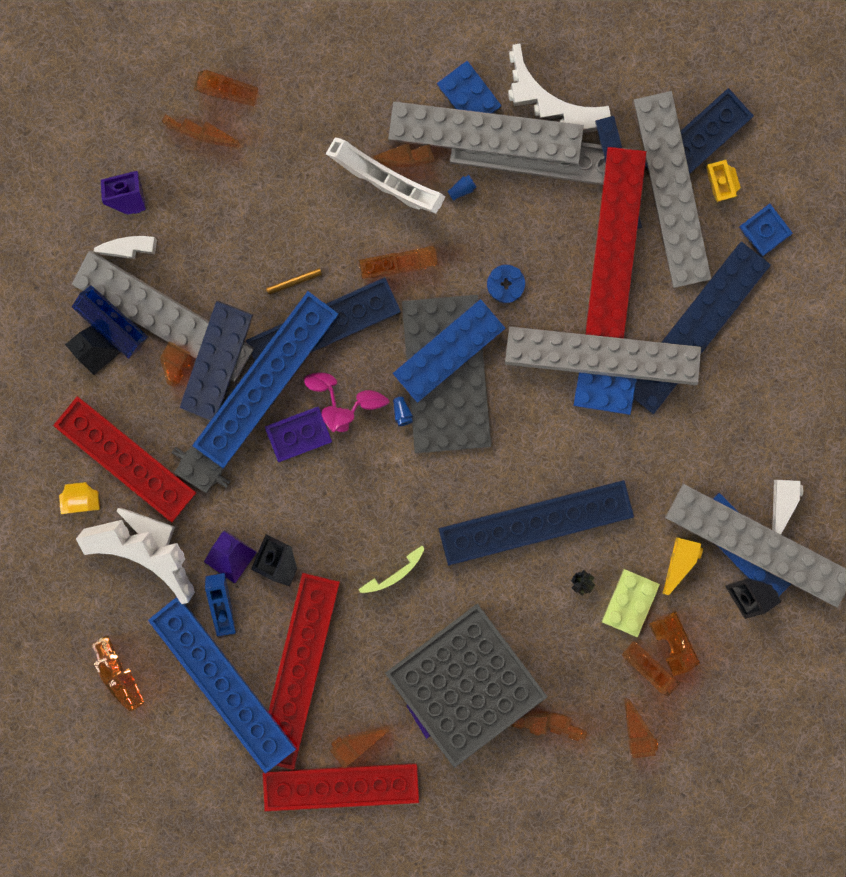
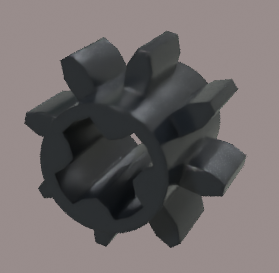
M585 570L575 573L571 580L574 585L571 588L581 596L584 593H591L595 586L592 582L594 576Z

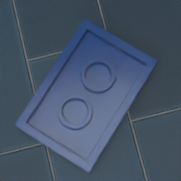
M468 61L437 83V86L455 109L493 114L502 106Z
M579 373L573 406L631 415L637 379Z

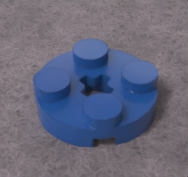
M501 265L490 273L487 280V289L496 301L512 303L522 295L525 289V278L520 269L512 265ZM504 279H508V282L512 284L508 286V289L501 286V282H504Z

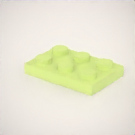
M624 569L602 622L638 637L660 584Z

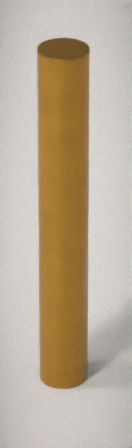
M318 268L266 289L270 295L321 276L322 272Z

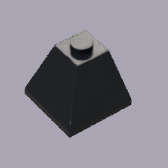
M99 322L82 330L65 344L72 354L93 375L98 373L123 351Z
M265 534L251 570L274 582L290 587L297 571L292 547Z
M746 578L725 586L745 619L765 614L781 603L777 591L770 584Z

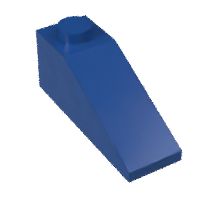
M225 573L206 576L205 591L216 636L235 634L236 630Z

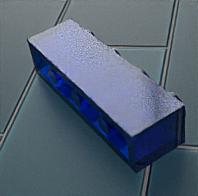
M92 285L81 292L72 305V308L128 359L140 350L148 338L142 330Z

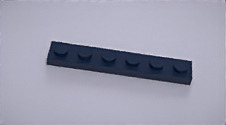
M614 116L595 120L605 163L607 147L622 148ZM640 216L638 218L637 229L642 228Z

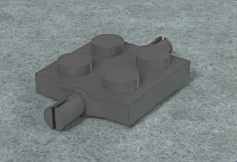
M191 446L186 452L175 447L172 451V454L181 459L174 473L206 494L217 482L225 488L228 487L227 484H230L231 481L221 476L223 468L195 447Z

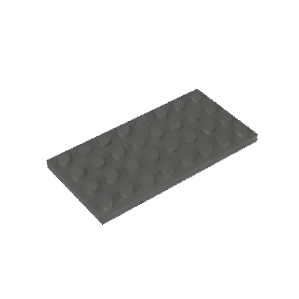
M478 295L402 301L407 361L477 303ZM481 349L418 403L410 395L415 453L491 447L483 349Z

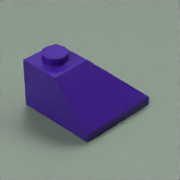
M138 171L101 179V195L104 205L127 215L137 214L146 210Z
M224 530L212 546L204 562L220 574L225 573L226 578L236 583L257 552Z

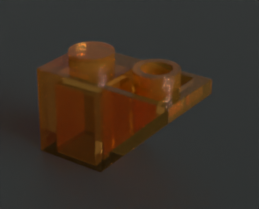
M170 341L163 351L160 360L167 384L174 387L175 384L178 385L183 377L181 372L184 367H189L192 358L190 357V352Z

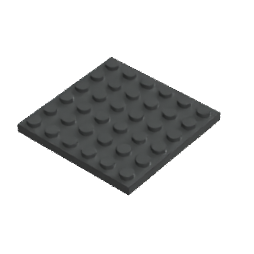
M478 604L385 673L454 768L547 698V695Z

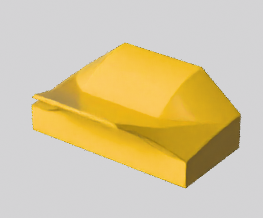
M727 160L708 164V178L716 201L721 202L736 197V192L741 188L736 169L729 166Z
M86 482L66 484L63 493L59 495L61 514L100 510L99 493L88 486Z

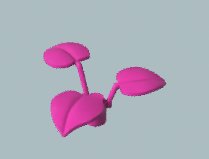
M317 372L304 377V383L310 390L322 392L328 389L330 391L333 406H328L322 410V418L332 432H345L349 429V423L354 420V412L357 406L360 405L363 409L373 410L390 403L389 399L376 391L365 390L357 394L356 399L358 401L355 402L351 411L341 407L337 408L332 388L337 385V380L332 375Z

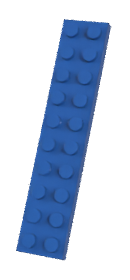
M307 291L192 446L224 469L339 314Z
M176 597L148 619L149 623L265 774L297 749L186 604H181Z

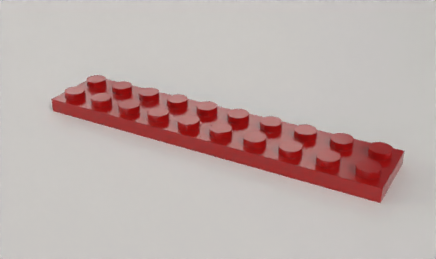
M607 147L585 335L624 339L647 151Z
M302 573L268 711L297 749L276 766L292 770L295 768L340 581Z

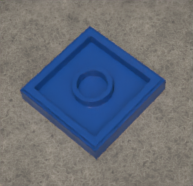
M768 204L739 226L761 257L793 234L771 204Z

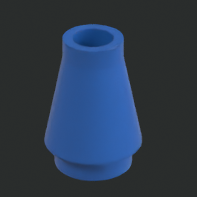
M467 175L466 177L463 176L449 189L448 193L454 201L459 197L474 192L473 190L477 187L472 178Z
M404 397L393 399L395 422L399 427L411 424L413 422V415Z

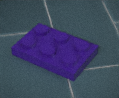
M319 406L265 426L278 463L332 443Z

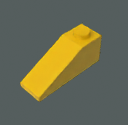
M676 538L663 594L670 595L697 563V559H701L703 552L701 543Z

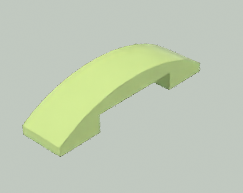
M420 546L406 556L410 561L408 565L380 584L375 578L359 588L360 593L378 591L402 579L419 561L424 547Z

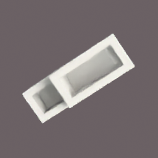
M150 236L119 238L95 247L94 252L101 255L135 259L136 252L155 255L157 239Z

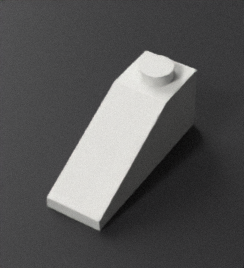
M774 480L772 530L779 534L783 532L800 501V496H803V485H800V481Z
M124 508L117 509V512L138 534L150 531L157 547L169 545L175 526Z

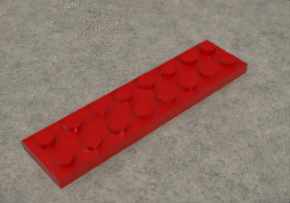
M79 396L73 400L53 425L170 522H174L197 493Z
M417 763L268 771L266 774L263 772L264 811L419 803Z

